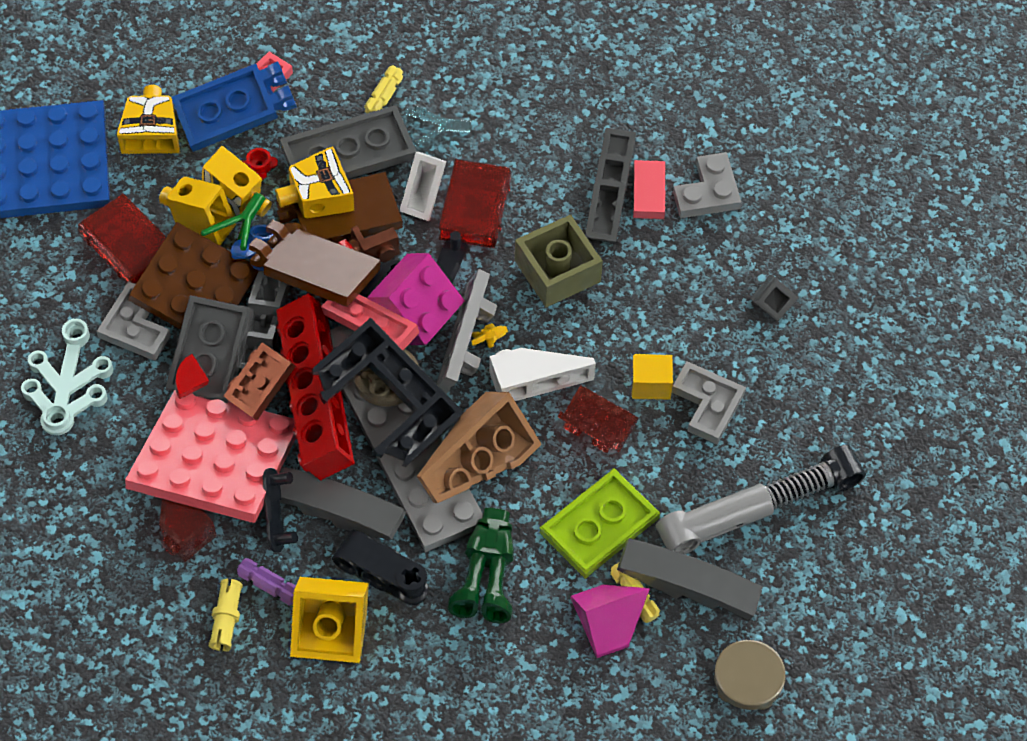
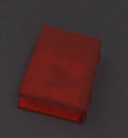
M455 159L439 225V230H441L439 240H450L451 232L458 231L461 234V242L488 248L496 246L498 234L501 232V221L507 195L510 191L512 177L510 168Z
M124 193L81 221L77 229L78 233L86 240L87 245L92 247L110 265L120 279L122 278L126 283L129 281L134 284L138 282L166 239V236Z

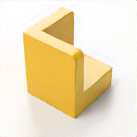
M633 355L632 398L671 400L673 387L672 355Z

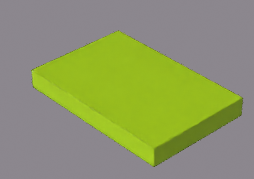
M614 468L540 527L539 533L586 579L623 549L626 540L629 538L635 539L660 518V512Z

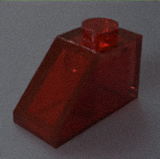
M162 499L159 522L163 537L160 540L161 544L172 556L178 554L186 562L216 537L214 523L199 508Z

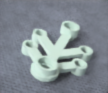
M81 319L68 320L62 327V335L67 347L60 375L49 363L45 352L34 351L28 356L30 369L35 373H40L56 392L54 403H52L43 393L38 380L27 379L21 385L24 398L28 401H33L41 410V426L50 435L65 434L72 428L76 415L90 406L100 407L107 402L108 397L105 388L102 385L94 384L87 389L86 394L68 404L71 394L95 378L105 379L113 373V365L110 358L100 356L93 361L92 365L75 375L80 349L90 338L88 326ZM76 334L81 335L80 337L72 338ZM38 359L44 360L41 364H33ZM101 365H108L104 370L98 369ZM31 387L37 388V390L32 393L27 392V390ZM95 393L102 394L99 398H92V395ZM58 418L63 419V420H62L61 422H59V423H53V421H54L55 419H58Z

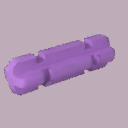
M249 558L243 559L237 568L239 577L248 582L252 580V584L274 597L279 596V600L287 605H293V594L296 585L291 582L285 583L284 578L263 566L257 567L258 563Z

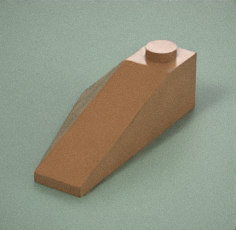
M485 392L463 413L417 475V478L432 501L440 503L470 489V486L478 482L492 479L502 471L520 466L542 444L510 392Z

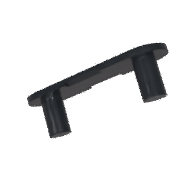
M458 231L451 232L450 238L445 241L436 262L452 284L467 251V243L461 238V234Z
M267 468L263 473V488L266 491L264 501L267 539L270 549L274 553H278L283 550L284 545L297 543L298 535L295 531L284 533L280 506V485L291 484L293 482V475L291 472L278 473L274 468Z

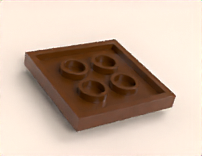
M176 222L129 294L128 301L181 330L190 295L240 305L256 279L258 270L252 267L250 262L245 259H233L231 252Z

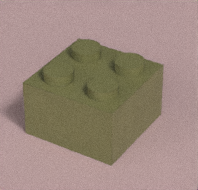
M571 214L515 239V262L545 308L601 282L603 261Z

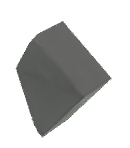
M770 274L750 299L778 322L799 297Z

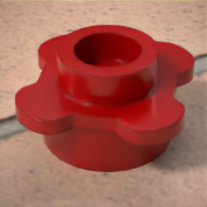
M264 148L250 150L246 155V160L242 161L256 172L262 180L267 178V173L272 168L278 166L277 158L271 157L270 153Z

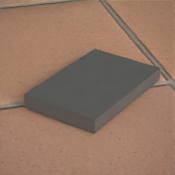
M190 295L165 390L169 392L176 390L175 378L177 369L187 356L193 354L209 379L207 386L193 392V394L197 397L210 400L219 399L228 403L229 400L223 396L227 392L231 380L238 374L254 310L245 306Z

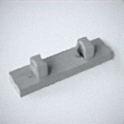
M480 269L477 270L467 283L463 296L465 302L460 306L436 383L446 394L457 383L460 373L472 376L478 370L481 358L467 351L476 319L488 323L496 311L497 305L483 298L490 274Z

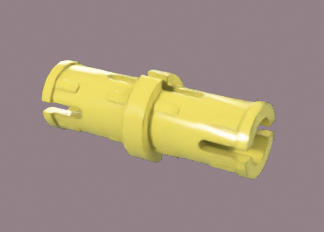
M228 579L221 580L217 607H214L212 611L214 624L209 647L216 651H220L221 645H224V652L231 650L234 625L239 621L240 613L237 609L243 584L235 579H231L230 586L228 585Z

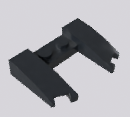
M369 318L313 367L311 373L312 375H319L324 390L320 392L319 396L321 401L326 404L365 370L370 368L414 412L378 445L372 453L380 458L384 454L402 460V466L407 467L450 429L464 412L372 318Z

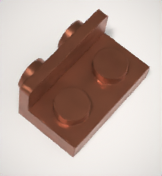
M261 343L258 349H255L249 355L247 364L240 374L231 380L228 390L223 397L255 420H258L296 366L264 343Z

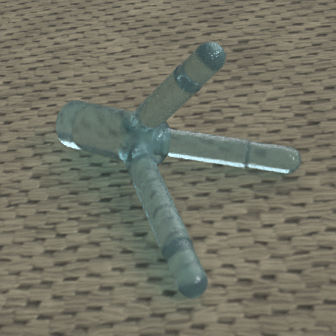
M415 106L414 110L405 109L407 115L440 125V127L415 141L414 145L416 147L444 131H471V120L442 118L419 106Z

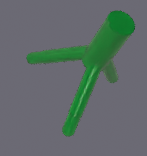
M255 192L241 214L202 230L201 235L206 236L242 221L237 240H241L240 249L245 251L251 222L266 198Z

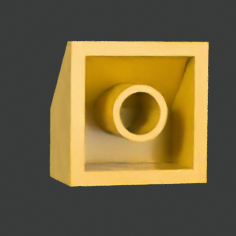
M300 577L293 594L290 657L360 663L367 618L369 583Z

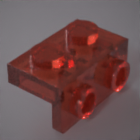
M582 385L578 388L565 413L560 411L557 416L565 421L562 428L580 437L582 432L593 437L590 444L606 453L609 452L610 448L617 452L621 451L639 419Z

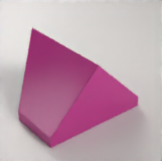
M600 585L571 596V601L596 658L629 647L650 588Z

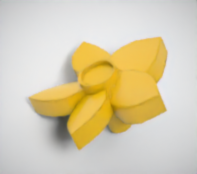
M490 323L481 331H473L471 336L475 339L471 340L472 345L486 340L488 348L494 347L496 340L508 332L507 326L495 327L493 323Z

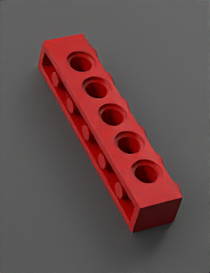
M308 293L276 310L278 318L276 329L282 342L281 356L296 366L285 382L290 391L291 400L289 401V407L295 421L293 432L298 441L300 451L298 461L304 471L310 472L321 481L355 463L342 392L340 391L324 404L319 396L320 392L324 391L319 375H312L311 373L312 368L334 349L328 317L323 315L322 305Z

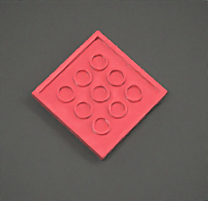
M174 390L125 479L126 489L255 523L265 504L266 491L263 488V473L267 468H274L280 473L296 439L293 432L295 427L294 418L264 411L259 419L255 420L229 401L225 403L219 399L210 400L197 397L193 393L179 399L176 390Z

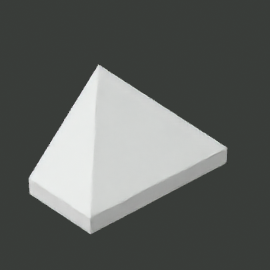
M418 151L415 153L400 212L426 221L430 220L446 161Z

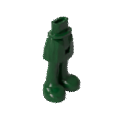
M485 508L482 518L477 520L476 528L465 550L467 558L470 559L465 583L448 601V611L452 615L459 618H471L476 615L484 567H489L487 590L481 609L482 615L487 621L501 624L510 621L513 609L503 593L505 568L513 561L514 557L509 511Z

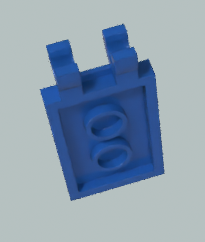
M278 61L262 70L258 69L257 64H253L172 97L173 104L193 152L277 119L276 110L287 111L297 107L289 86H285L275 93L271 89V86L276 87L287 83Z

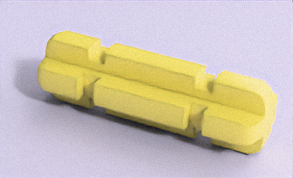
M395 66L388 67L384 74L385 77L381 78L371 94L372 97L365 104L366 114L384 109L383 106H386L396 90L395 86H398L403 79L402 69Z
M619 562L612 566L610 573L616 583H620L621 586L644 588L639 580L617 570ZM649 594L640 614L641 619L645 623L655 620L660 613L656 603L653 600L650 601Z

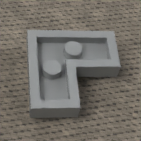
M727 152L698 156L696 166L701 182L674 186L673 189L680 218L741 208L742 202Z
M128 281L97 330L98 338L156 361L171 337L170 329L146 320L150 312L128 301L129 294L136 285Z
M686 361L672 387V393L699 405L688 425V432L717 445L746 390V387Z

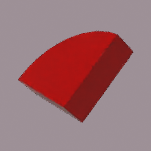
M193 354L187 356L177 369L175 389L179 399L207 386L209 383L208 377Z

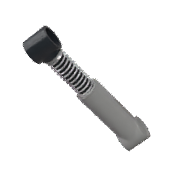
M849 445L837 446L827 452L822 457L821 463L816 464L815 467L811 466L809 469L806 468L804 471L789 475L788 478L784 477L783 480L773 481L772 484L768 483L767 486L761 483L688 512L683 510L671 512L661 518L655 527L667 549L686 555L695 550L700 543L770 516L774 513L777 505L782 507L783 504L787 505L788 501L792 503L793 499L796 501L799 497L803 499L804 495L809 496V492L814 494L815 491L819 492L820 489L824 490L826 487H833L838 491L848 490L859 484L865 478L866 472Z

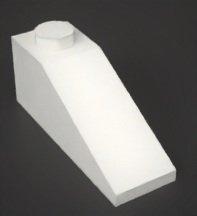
M526 348L505 349L490 356L489 373L496 392H510L513 399L518 401L592 381L595 376L596 363L594 358Z

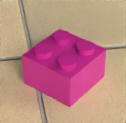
M429 253L406 254L367 297L369 300L418 325L419 334L409 345H427L465 302Z

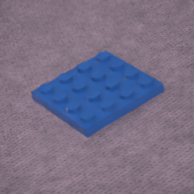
M103 100L0 111V218L111 207L106 117Z

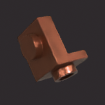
M357 226L351 228L352 240L348 242L356 251L380 259V262H387L400 254L399 236L393 227L365 239Z

